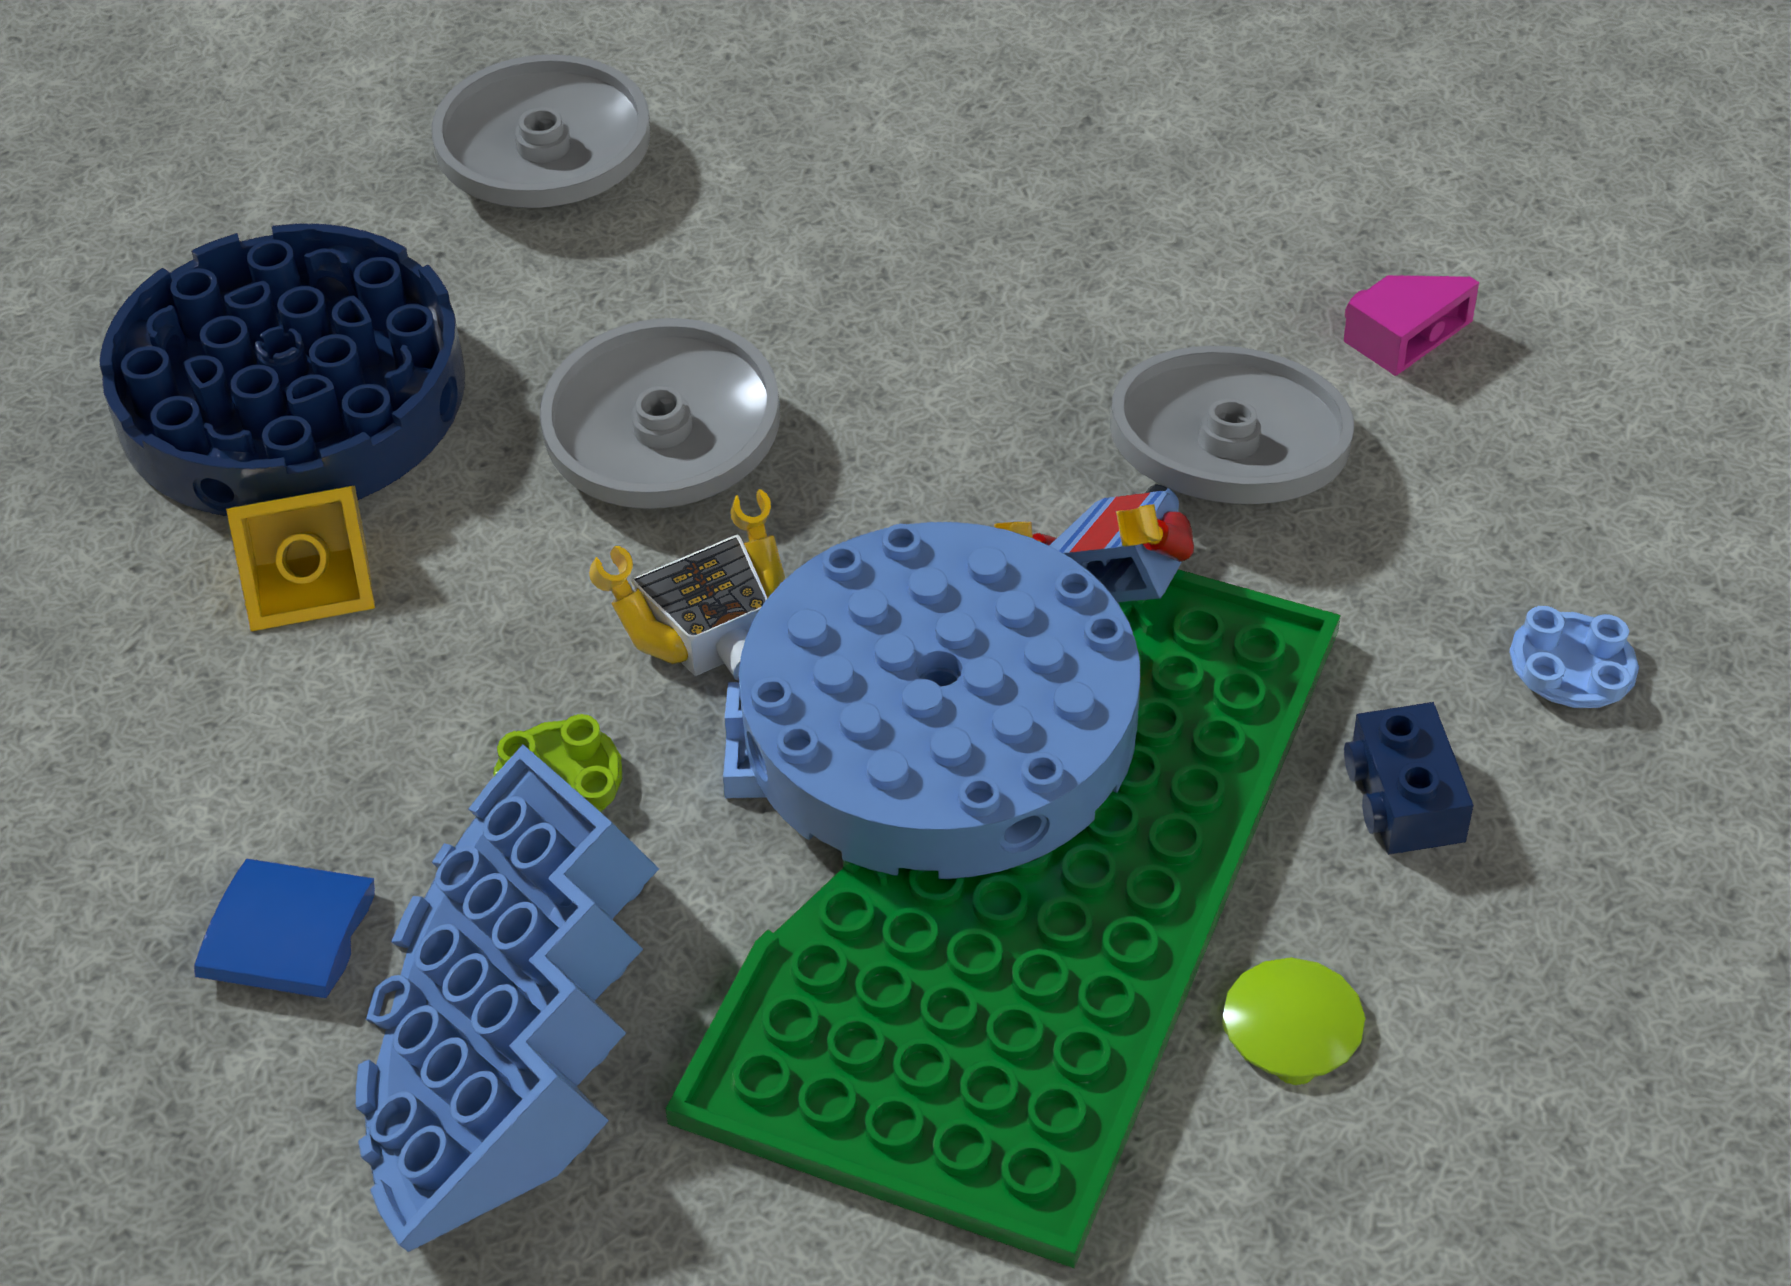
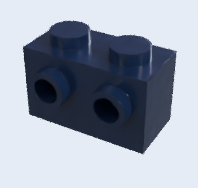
M1434 702L1356 714L1353 741L1345 743L1344 759L1350 780L1352 782L1362 781L1366 794L1362 798V809L1369 833L1381 834L1388 855L1466 843L1474 805Z

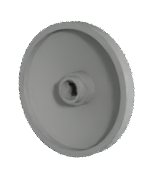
M556 54L514 58L473 73L454 86L442 99L435 111L431 128L437 163L444 175L456 187L490 203L521 208H543L570 204L610 189L626 178L639 165L646 154L651 136L648 104L644 94L633 80L607 64L578 56Z
M662 318L638 321L611 329L587 341L573 351L559 365L547 383L541 400L540 422L547 453L553 465L577 489L591 497L619 506L646 509L669 508L712 497L735 485L751 473L767 455L774 443L780 423V401L773 369L763 354L748 340L729 329L712 323L692 319Z
M1197 346L1158 354L1130 369L1118 382L1114 390L1110 414V431L1115 446L1129 464L1149 479L1169 489L1209 501L1233 504H1265L1302 497L1334 480L1343 470L1350 456L1354 433V417L1346 399L1329 381L1297 362L1275 354L1248 348Z

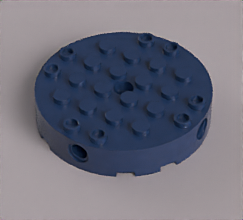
M304 223L272 226L273 235L240 241L238 233L211 241L191 250L193 260L172 272L162 267L151 275L126 299L115 314L102 343L99 360L103 393L120 444L134 469L151 486L171 499L200 511L227 516L226 509L350 486H355L357 500H360L390 485L416 467L434 450L455 420L465 389V366L449 293L440 277L428 264L422 267L419 263L408 257L406 247L386 237L346 226Z

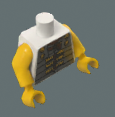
M758 489L756 493L757 503L761 509V514L756 517L746 516L740 508L738 495L735 496L731 508V519L738 528L747 531L749 541L743 543L738 534L631 579L632 588L627 578L632 571L633 560L625 548L614 546L610 552L613 563L618 567L619 575L607 573L603 569L600 560L597 557L594 559L589 571L591 582L598 589L612 591L616 599L611 604L638 650L671 664L682 663L694 676L725 664L734 679L739 681L741 654L753 620L768 597L785 580L774 535L767 536L764 526L771 509V501L766 492Z

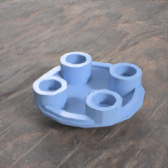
M1549 606L1534 607L1527 612L1525 623L1515 632L1509 651L1514 671L1529 689L1548 701L1572 708H1601L1620 701L1635 686L1639 670L1634 648L1627 641L1629 635L1628 626L1623 620L1610 614L1591 617L1577 612H1559Z

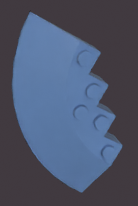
M523 744L489 781L468 810L476 818L463 833L456 846L453 847L444 843L432 861L438 868L434 881L424 898L419 896L412 897L391 941L396 946L408 948L401 975L389 977L374 988L366 1018L368 1022H372L378 1027L386 1029L377 1064H374L370 1059L358 1064L355 1093L356 1109L365 1115L366 1136L359 1139L358 1143L361 1158L371 1165L375 1185L370 1191L378 1212L398 1245L407 1252L557 1177L578 1154L586 1149L595 1135L609 1121L577 1086L594 1067L604 1061L610 1050L626 1034L595 1000L611 983L622 976L627 966L643 950L612 919L627 903L639 895L643 886L659 868L607 817ZM396 991L391 1012L380 1016L385 994Z

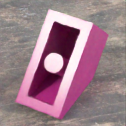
M1387 275L1367 290L1357 292L1348 302L1345 309L1346 324L1343 341L1394 376H1397L1473 321L1479 282L1472 277Z

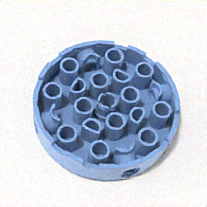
M960 522L896 524L889 528L859 535L818 554L788 576L768 597L755 616L745 639L739 669L740 699L746 750L750 766L759 787L780 816L806 839L810 840L815 836L822 842L842 851V859L892 875H898L899 868L938 871V879L973 877L1003 871L1041 857L1071 840L1094 821L1095 811L1108 798L1112 791L1117 793L1129 770L1134 754L1138 725L1140 660L1136 640L1125 614L1107 588L1075 560L1049 545L1009 530L979 524Z

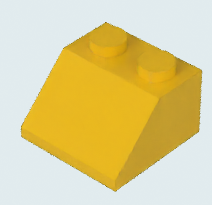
M355 486L226 509L251 631L375 609L366 541Z

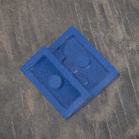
M246 858L226 889L208 926L194 964L195 977L327 998L347 967L351 956V936L369 911L375 896L374 878Z

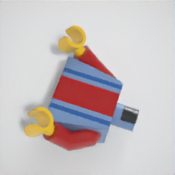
M1158 484L1150 486L1145 493L1103 498L1095 502L1058 538L1041 533L1032 535V522H1003L994 524L995 528L1028 536L1072 558L1095 576L1117 602L1161 598L1180 564L1189 559L1194 552L1191 524L1187 517L1178 511V497L1171 489Z

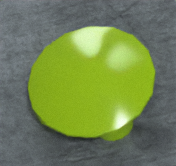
M577 714L569 717L567 720L544 722L525 731H512L500 739L497 746L499 759L493 769V777L523 744L600 812L614 800L623 780L622 757L612 739L600 730L597 720L589 715Z
M1290 957L1264 961L1242 973L1227 992L1222 1024L1229 1041L1246 1061L1269 1074L1277 1075L1280 1080L1287 1084L1301 1085L1310 1082L1315 1076L1326 1075L1348 1062L1362 1042L1365 1015L1359 995L1342 975L1318 962Z

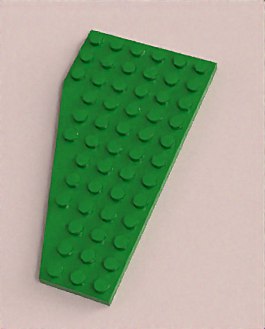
M1180 569L1176 571L1161 598L1118 602L1132 629L1140 660L1138 725L1135 750L1129 770L1117 793L1112 791L1095 811L1094 821L1071 840L1041 857L1003 871L973 877L938 879V871L899 868L898 875H892L867 869L843 860V868L774 933L768 929L754 942L665 1108L668 1125L1075 1268L1339 631L1341 615Z

